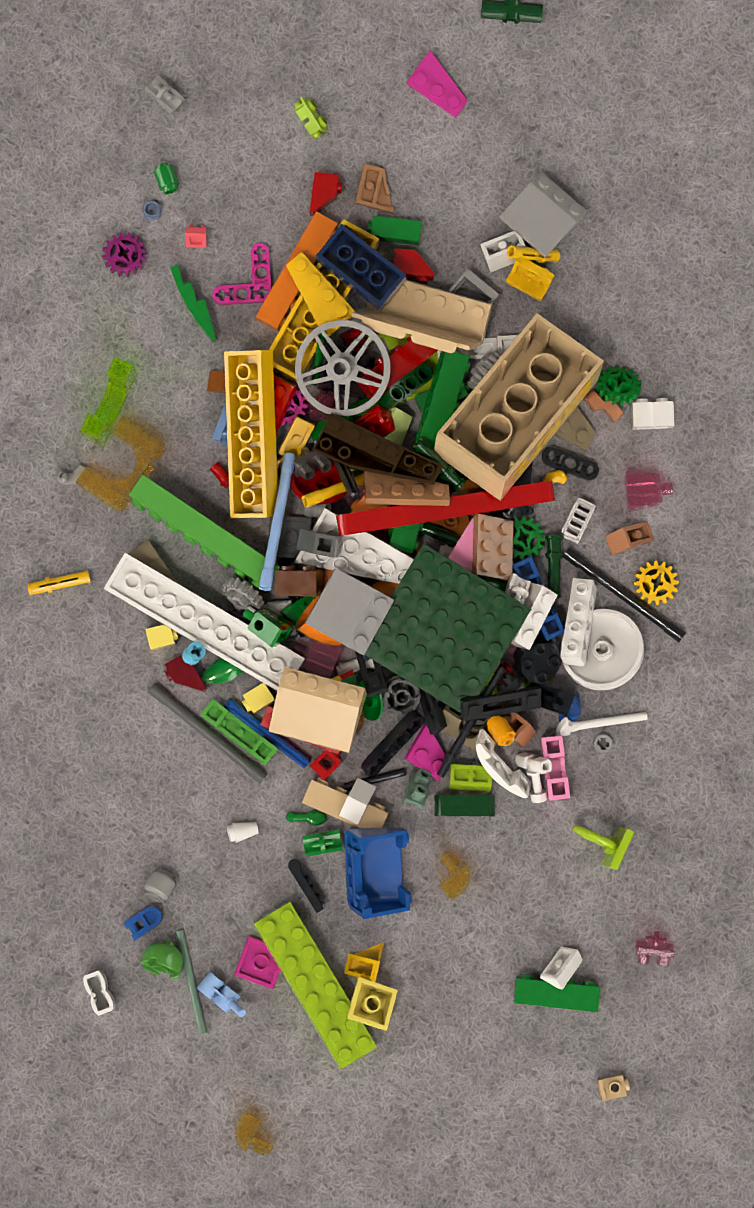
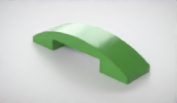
M214 699L210 701L200 714V716L265 766L278 751V748Z

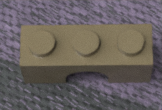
M447 705L443 710L447 727L442 731L457 739L466 721L460 718L462 716L460 712ZM488 720L481 727L473 726L463 744L476 751V742L481 729H484L494 740L488 731Z

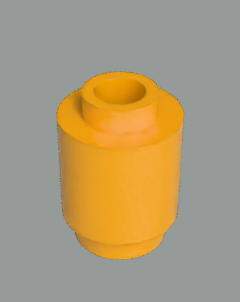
M500 715L491 717L487 722L488 731L499 746L512 744L516 733L507 720Z

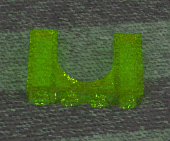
M114 356L106 374L108 384L101 403L94 415L88 413L81 427L80 433L85 440L104 448L138 373L133 364Z

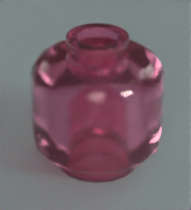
M319 391L313 396L321 404L336 409L334 395L329 391ZM308 402V414L313 420H328L330 414L318 410Z

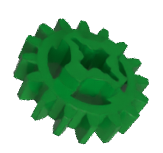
M615 365L613 370L607 367L606 371H601L596 383V390L600 391V397L605 396V402L611 400L612 405L619 402L620 406H623L624 402L631 404L632 400H637V396L640 395L642 382L638 380V374L632 375V369L626 371V366L619 369Z
M525 516L522 517L521 521L517 517L514 518L513 529L515 528L516 535L513 537V547L518 546L522 548L523 552L513 548L512 559L520 556V561H522L525 556L527 558L532 557L531 554L538 556L537 549H543L544 546L540 542H544L546 539L541 537L545 531L538 530L540 523L534 525V518H531L529 521H526ZM523 525L528 526L533 530L528 531L524 529ZM520 531L523 536H528L526 546L525 543L523 544V541H518ZM537 538L536 545L531 549V540Z

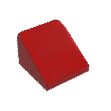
M351 328L340 334L347 348L359 337L362 331ZM365 336L353 351L359 352L367 340Z

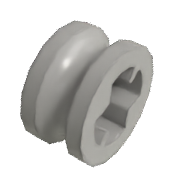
M607 735L597 736L593 743L594 749L601 754L609 752L613 745L611 738ZM600 738H604L605 742L609 743L608 748L605 747L606 750H601V747L597 745V742L601 741Z

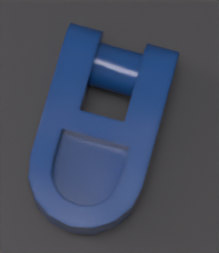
M148 907L123 924L126 929H130L133 934L131 936L135 941L161 923L162 914L158 908ZM139 920L145 926L142 929H139L136 925V922Z

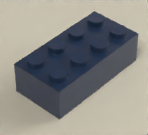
M343 224L340 225L316 255V261L380 312L406 281L407 275Z

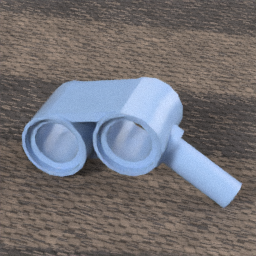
M210 971L197 986V989L209 999H214L213 1002L226 1013L232 1009L239 1017L245 1016L246 1011L237 1003L241 996L231 990V987L225 985L222 980H219Z

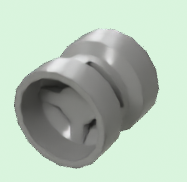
M331 503L315 504L308 508L305 507L304 515L308 518L317 517L319 519L324 508L331 511L332 505Z

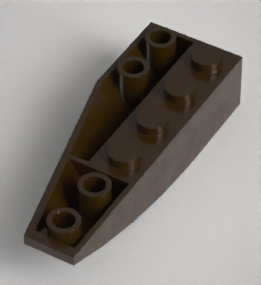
M333 413L330 414L312 449L349 468L432 485L435 484L443 468V465Z

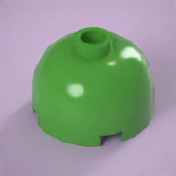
M164 940L163 942L151 944L143 953L140 964L144 963L143 968L157 975H160L159 972L171 974L169 978L175 979L180 976L182 971L183 956L173 942Z

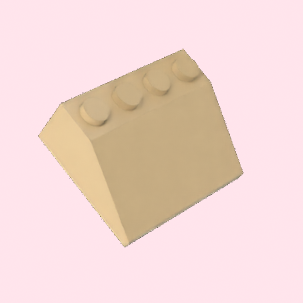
M284 667L278 686L269 732L350 753L367 695L366 690L363 687Z

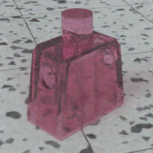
M626 471L624 474L628 512L660 505L662 503V495H673L672 482L660 483V475L657 473Z
M310 638L307 646L296 642L292 651L305 658L300 667L313 675L331 679L343 646L327 645Z

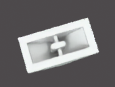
M357 778L339 816L358 825L376 787Z

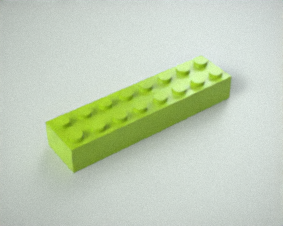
M291 902L254 923L253 926L338 1068L343 1069L377 1048L364 1024L347 1018L351 1002Z

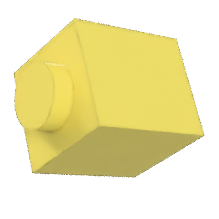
M160 625L145 629L152 651L176 645L175 640L178 639V634L170 627Z
M262 683L244 694L245 700L242 701L247 711L252 710L255 714L275 702V699L265 683Z

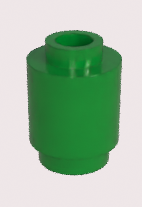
M168 163L157 165L154 175L160 191H163L164 195L178 191L179 181L173 165H168Z

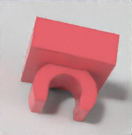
M190 224L189 227H186V247L206 248L207 229L205 226L201 225V228L193 227V224Z

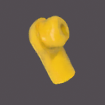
M556 470L547 473L542 482L552 480V483L564 484L568 477L564 474V471Z

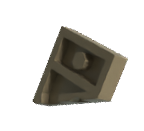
M576 407L554 435L587 451L596 432L580 409Z

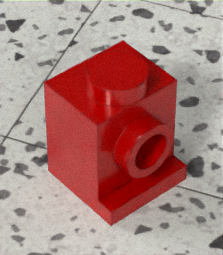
M325 750L310 767L325 781L342 764L340 761L342 757L337 753ZM325 760L331 761L330 767L327 768L323 765Z

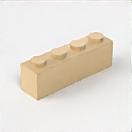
M319 778L316 781L311 780L302 801L303 804L358 828L383 827L388 815L385 812L386 807L374 803V806L368 804L357 825L339 816L348 797L347 790L338 786L334 790L327 787L328 782Z

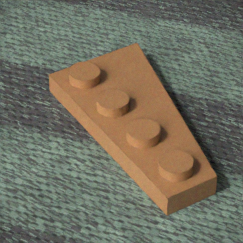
M364 471L365 504L449 506V485L436 482L432 485Z

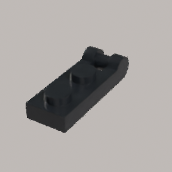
M297 859L290 860L288 863L289 870L315 912H320L324 909L322 905L325 901L319 892L317 894L313 892L311 887L314 884L308 875L304 876L300 871V861Z

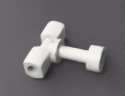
M527 752L517 754L515 758L517 766L528 769L527 775L532 776L534 790L530 792L531 802L541 803L548 799L547 791L542 789L540 774L551 771V761L544 757L535 758L533 754Z

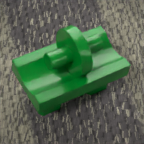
M339 830L302 836L306 857L343 850Z

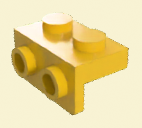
M516 259L506 279V283L541 301L550 287L555 274L546 268L536 265L531 260Z

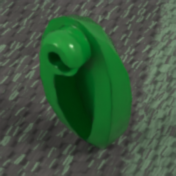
M221 658L203 672L202 680L212 684L225 683L235 679L244 671Z

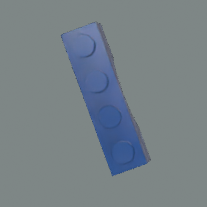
M532 557L512 565V571L518 577L531 583L542 585ZM551 607L539 630L544 642L563 635L565 631L553 607Z

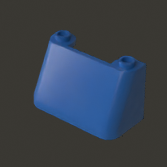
M402 827L358 828L346 830L344 833L347 902L350 909L363 919L410 911L412 896L410 891H407L402 886L401 849L405 848L407 843H409V834Z

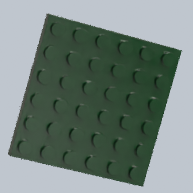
M423 543L392 594L391 598L394 602L364 655L458 712H461L460 699L479 696L532 608Z

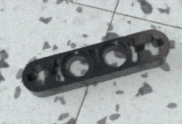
M412 710L406 714L362 762L361 769L367 776L373 777L384 768L422 727L424 717L417 710Z

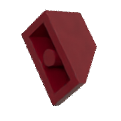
M182 655L165 664L167 669L164 670V673L169 682L173 680L175 684L202 692L207 691L195 666L185 663Z

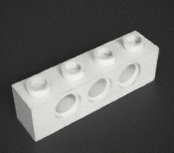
M573 578L560 656L565 665L585 666L597 592L594 580Z

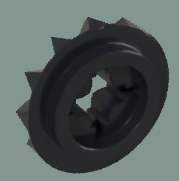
M529 505L504 509L505 512H501V517L508 519L532 515L534 508H529Z

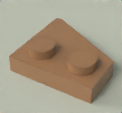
M364 164L354 204L392 214L394 208L389 196L390 191L386 183L385 170L380 167Z

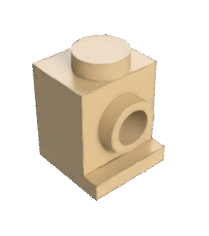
M622 1074L597 1079L602 1101L627 1096L626 1091H630L628 1079H624ZM613 1084L618 1085V1090L615 1092L611 1090Z

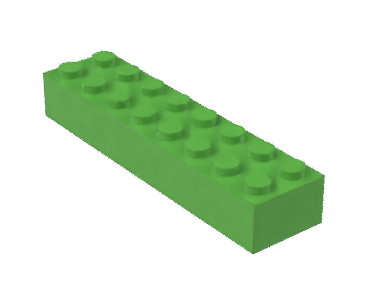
M142 475L129 493L134 507L142 512L146 509L148 511L147 514L158 523L162 520L166 523L165 526L168 530L176 535L180 532L183 534V540L192 546L196 543L200 546L199 549L202 553L210 558L214 555L217 557V563L226 569L230 566L234 569L233 572L236 576L244 581L248 578L255 589L260 592L263 591L259 589L261 573L265 563L263 555L146 476ZM275 564V566H274V577H273L272 585H273V583L275 582V570L281 569V568H280L278 565H276V564Z

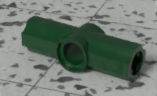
M482 0L481 18L502 20L504 23L512 21L514 24L520 22L541 23L543 4L522 3L520 0Z

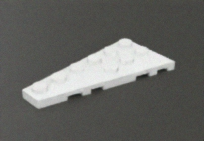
M324 508L312 531L339 536L336 520L337 514ZM363 532L341 536L338 557L333 558L300 551L294 563L317 565L318 568L329 570L337 568L344 573L399 584L414 559L372 534Z

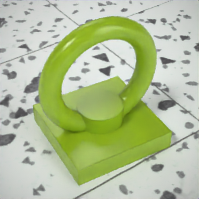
M580 825L572 827V831L577 835L604 847L603 852L606 855L601 865L614 870H618L635 833L630 829L618 827L615 835H610L607 838Z

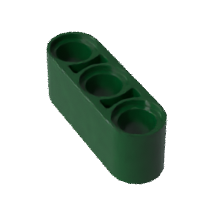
M420 364L389 387L380 398L382 405L392 409L425 385L433 377L431 367L427 364Z
M434 795V816L494 817L495 795Z

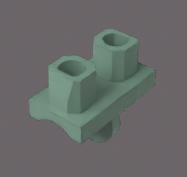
M422 768L418 771L413 769L410 771L403 802L415 804L420 809L424 808L431 779L429 771Z

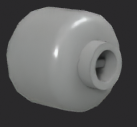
M166 870L152 872L144 886L147 891L146 895L157 902L167 900L176 885L172 879L173 875Z

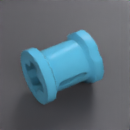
M200 642L191 643L183 651L182 658L184 662L190 665L198 663L205 656L206 650L204 645Z

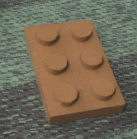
M476 514L474 515L472 573L481 578L508 582L512 574L513 521Z

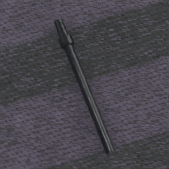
M498 666L481 697L492 695L506 670L505 668ZM477 719L466 721L452 748L443 757L444 761L437 775L444 778L451 764L454 765L458 758L457 754Z

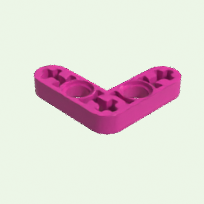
M257 243L251 248L253 284L216 287L212 294L216 304L264 303L272 289L269 249L265 244ZM258 248H262L264 252L266 251V254L262 255V261H267V264L259 263L254 265V262H259L258 255L254 254V252L258 251ZM259 268L266 269V277L258 278L255 274L256 270ZM250 288H254V292H260V288H264L265 291H268V294H265V298H261L259 294L254 295L255 299H251ZM230 289H234V300H231L230 296H225L223 301L216 297L221 290L224 291V294H231ZM240 289H245L248 292V296L244 300H240L236 296L237 291Z

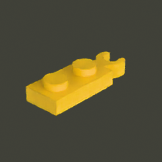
M295 416L277 451L282 455L277 458V468L283 462L284 453H293L296 455V459L300 456L301 449L304 448L315 427L313 423Z

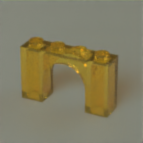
M122 416L111 433L134 450L137 462L133 473L124 480L111 481L87 466L75 482L80 488L116 513L119 510L123 511L129 504V500H127L129 493L142 475L148 477L153 470L151 465L155 459L159 461L165 453V450H163L165 446L161 441L124 416Z

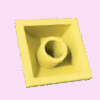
M358 977L347 1018L387 1031L398 990Z

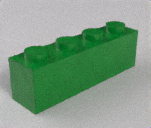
M521 974L520 978L516 977L513 1003L598 1012L600 987L595 986L596 982L583 981L582 985L575 984L574 979H569L563 989H558L543 979L536 980L533 979V975Z

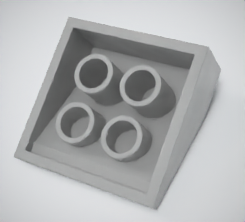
M541 172L525 187L499 218L541 255L546 257L580 224L588 211Z
M335 568L305 623L364 655L394 600Z

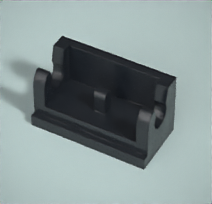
M531 682V687L539 686L541 688V708L567 716L574 696L545 684Z

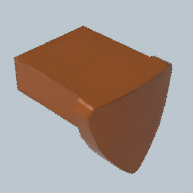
M210 371L207 391L226 394L225 371Z

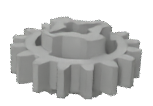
M496 351L489 358L482 357L471 370L473 376L470 378L468 386L474 389L502 355Z
M231 577L223 584V595L227 596V600L231 601L236 609L242 611L243 609L246 610L249 606L257 611L262 609L265 603L262 601L263 597L259 595V591L255 590L251 583L247 581L241 582L239 578L235 580Z

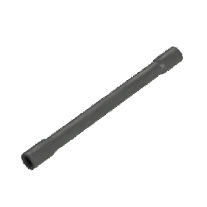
M154 683L148 690L151 696L168 707L239 765L256 782L260 784L268 775L180 705L158 684Z

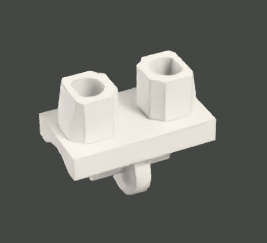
M512 573L505 593L524 604L525 599L529 595L528 590L531 582Z

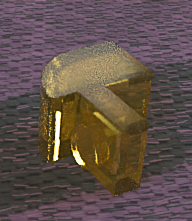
M444 853L439 859L451 872V875L439 885L453 901L467 889L470 882V872L466 864L460 868L456 866L459 862L452 853L449 856L447 853Z
M244 1110L235 1129L238 1145L245 1152L252 1145L255 1152L261 1155L265 1153L270 1154L274 1145L256 1136L263 1120Z

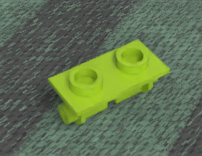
M300 97L301 101L294 104V111L302 122L306 119L310 120L304 126L311 137L314 136L315 139H318L322 136L321 132H329L326 127L328 123L322 115L319 116L316 111L317 105L311 98Z

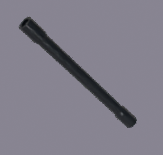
M569 547L564 553L563 558L576 568L581 569L652 621L678 643L684 637L686 632L674 623L666 620L599 571Z

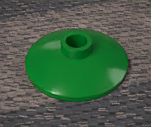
M361 681L358 686L365 688L364 682ZM381 693L380 695L375 694L374 697L372 695L371 698H368L366 695L362 715L369 721L378 720L383 711Z

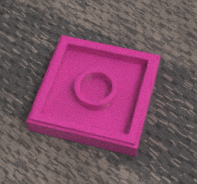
M248 936L234 975L274 989L280 969L264 942Z

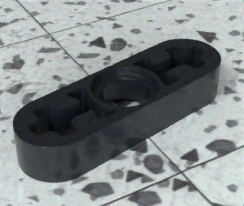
M548 447L542 452L541 460L546 466L562 470L578 478L591 481L599 473L596 463L554 447ZM554 452V457L560 458V454L564 455L561 460V466L556 465L558 463L557 460L552 459L551 462H548L545 454ZM566 459H573L576 467L572 470L566 469L564 466ZM580 462H583L581 467L588 468L592 466L595 474L586 476V471L580 469V474L576 471L579 468Z

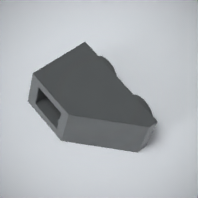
M300 529L296 549L327 557H338L341 536Z

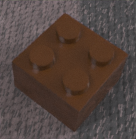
M298 565L281 566V569L275 570V596H319L324 589V569H318L317 565L302 566V569H298Z

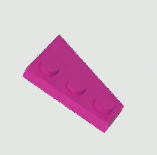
M431 51L427 53L406 82L407 85L454 118H457L468 102Z

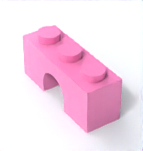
M562 736L541 738L542 757L549 759L552 764L551 771L544 774L548 801L569 799L570 792L565 770Z

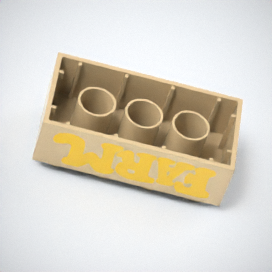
M536 314L438 431L434 451L448 464L501 501L597 383L604 360L545 318Z

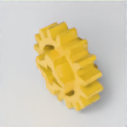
M656 560L653 566L647 562L646 569L643 567L639 568L641 574L635 575V578L639 580L634 582L633 585L639 587L635 593L642 594L641 601L646 598L648 599V605L654 601L655 606H658L659 601L666 604V598L671 600L674 598L671 592L677 593L678 589L674 585L679 584V581L674 580L677 573L672 574L670 572L673 568L672 566L665 568V562L659 566ZM651 570H657L656 574L652 576L645 575ZM664 573L668 576L670 584L666 582ZM659 576V583L662 585L658 586L653 592L654 583L651 580L654 581ZM643 583L647 585L648 593L644 590ZM661 590L667 592L663 596L655 597L657 592Z

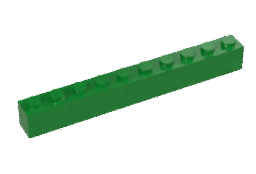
M456 351L453 353L440 352L414 443L418 439L423 438L434 450L438 431L458 408L459 402H457V398L464 388V382L462 381L464 374H467L470 367V362H468L470 356ZM412 448L413 452L420 454L414 448ZM424 523L389 528L385 543L406 555L412 554L417 548L418 540L416 538L418 532H421Z

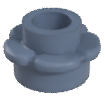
M148 201L143 205L142 212L147 220H157L161 216L162 207L156 201Z

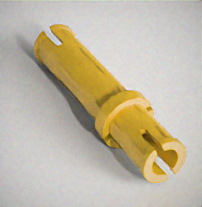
M511 245L507 249V256L510 259L535 260L538 263H544L545 261L556 263L560 259V252L554 249L544 257L535 248Z
M86 570L54 578L45 577V580L27 583L29 595L32 596L44 592L53 593V590L88 582L91 583L89 571ZM78 578L77 580L61 583L62 581ZM57 583V584H54V585H49V586H45V587H41V588H40V586Z

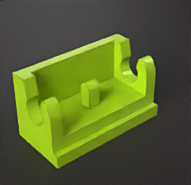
M451 764L449 789L491 792L492 777L483 766Z

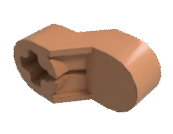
M593 390L584 397V401L593 412L603 410L614 423L624 415L617 404L612 405V401H603Z

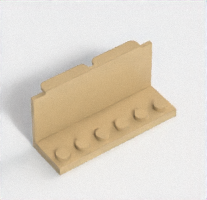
M406 280L381 312L367 302L366 308L353 312L351 317L361 319V324L375 332L399 339L404 338L407 333L412 334L411 339L414 343L453 353L457 347L471 350L483 344L493 304Z

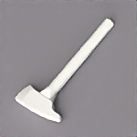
M640 712L579 722H571V720H568V717H564L556 729L555 736H568L571 732L582 729L647 720V713Z

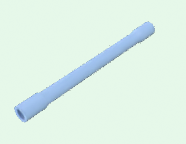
M284 453L272 526L264 568L259 583V589L264 591H270L272 588L276 555L291 475L294 470L293 460L296 459V455L293 453Z

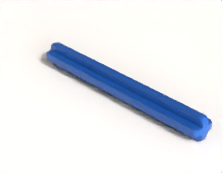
M230 698L225 703V709L302 768L307 767L311 759L279 734L271 733L269 728L261 726L262 721L235 700Z

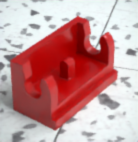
M376 405L353 422L384 438L395 430L392 413L379 405Z

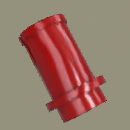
M220 462L215 463L209 470L218 479L220 486L226 489L229 487V473Z

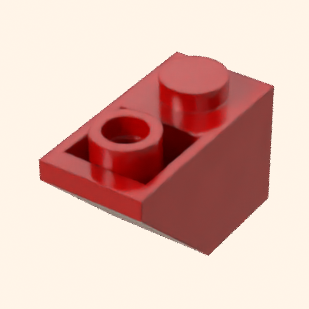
M395 248L393 265L407 275L406 280L413 278V275H417V282L429 283V280L433 281L434 272L416 250Z

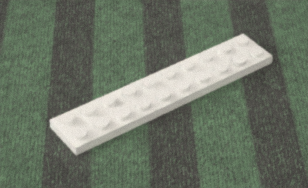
M124 553L104 587L108 592L193 642H200L204 645L205 649L277 691L284 667L298 670L305 659L281 644L273 648L248 630L249 625Z

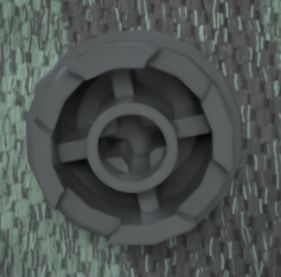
M399 675L387 679L386 684L389 692L384 691L383 694L381 693L384 708L396 715H403L412 709L415 710L420 702V688Z

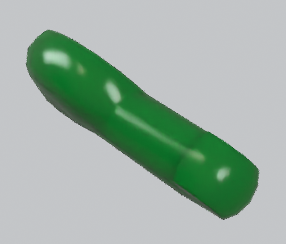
M312 810L308 813L289 812L286 815V819L292 823L293 821H299L318 826L326 822L327 816L321 811Z

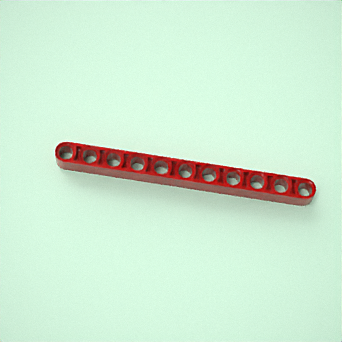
M551 480L511 487L501 501L487 491L450 497L449 506L397 505L336 515L339 536L551 502L555 501V495Z

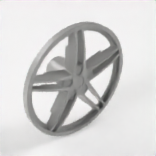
M349 320L331 321L314 329L302 342L295 362L296 380L304 397L318 410L327 414L333 413L337 416L359 414L372 407L384 394L391 373L389 354L381 338L367 326ZM345 326L358 329L362 333L342 353L325 333V330ZM322 333L336 352L334 355L331 356L318 334ZM367 334L369 338L354 357L350 353ZM315 338L328 364L302 374L303 355L309 343ZM372 339L379 347L383 357V376L357 365V361ZM324 370L327 371V377L307 382L303 381L304 377ZM361 371L382 380V383L357 377L358 372ZM333 380L336 409L329 408L318 402L309 393L306 385ZM352 380L379 387L376 394L368 402L357 408L348 409L350 382ZM340 384H345L344 410H340Z

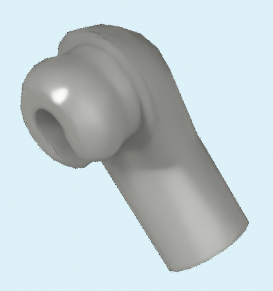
M79 464L74 472H60L57 475V480L64 486L76 485L88 469Z

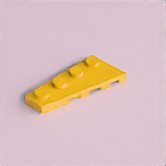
M302 252L286 265L318 327L331 321L350 320L352 318V313L355 310ZM342 326L333 327L325 331L330 338Z

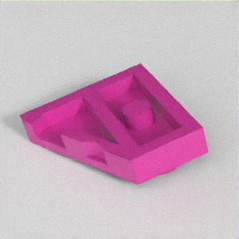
M423 725L404 759L418 769L422 768L429 771L432 778L440 781L441 777L437 775V772L444 761L443 757L445 754L434 734L430 735L427 725Z

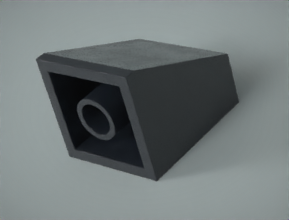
M327 343L326 349L332 356L336 352L333 350L330 344ZM336 345L342 353L347 350L345 347ZM352 351L350 354L355 357L358 352ZM362 354L357 361V365L364 368L370 367L372 370L377 366L375 364L376 358ZM325 356L323 357L321 366L328 364V361L325 358ZM327 371L319 372L318 379L327 377ZM333 380L317 383L318 389L334 393ZM352 380L350 382L349 397L360 400L367 397L356 381ZM340 384L341 395H345V384Z

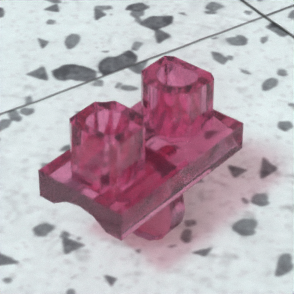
M654 931L653 937L645 936V941L636 940L635 950L638 963L649 964L650 955L658 956V965L668 966L671 957L674 958L673 944L666 943L667 938L659 937V931Z

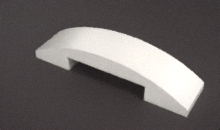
M518 335L484 338L483 344L471 350L457 347L456 352L470 356L469 360H480L484 356L489 358L496 351L502 355ZM441 350L437 351V360L439 359Z
M481 729L476 742V751L483 767L505 789L522 798H527L532 782L520 769L513 772L493 750L494 740L484 729Z

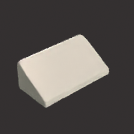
M561 946L540 975V978L558 989H563L582 962L579 951Z

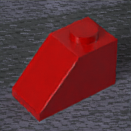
M321 172L314 173L310 216H314L316 211L319 213L337 199V193L341 194L343 182L339 181V175Z

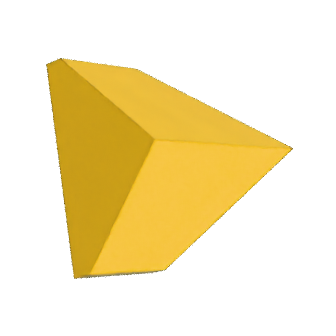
M384 942L355 954L348 953L344 974L375 982Z

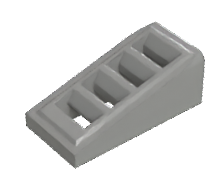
M578 497L560 535L578 544L596 505ZM578 505L588 509L589 513L578 509ZM574 513L585 517V521L575 517ZM573 521L582 525L581 529L570 524V522ZM567 528L579 533L578 536L567 532Z

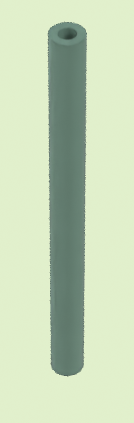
M184 930L176 932L177 941L183 956V967L199 1034L207 1033Z

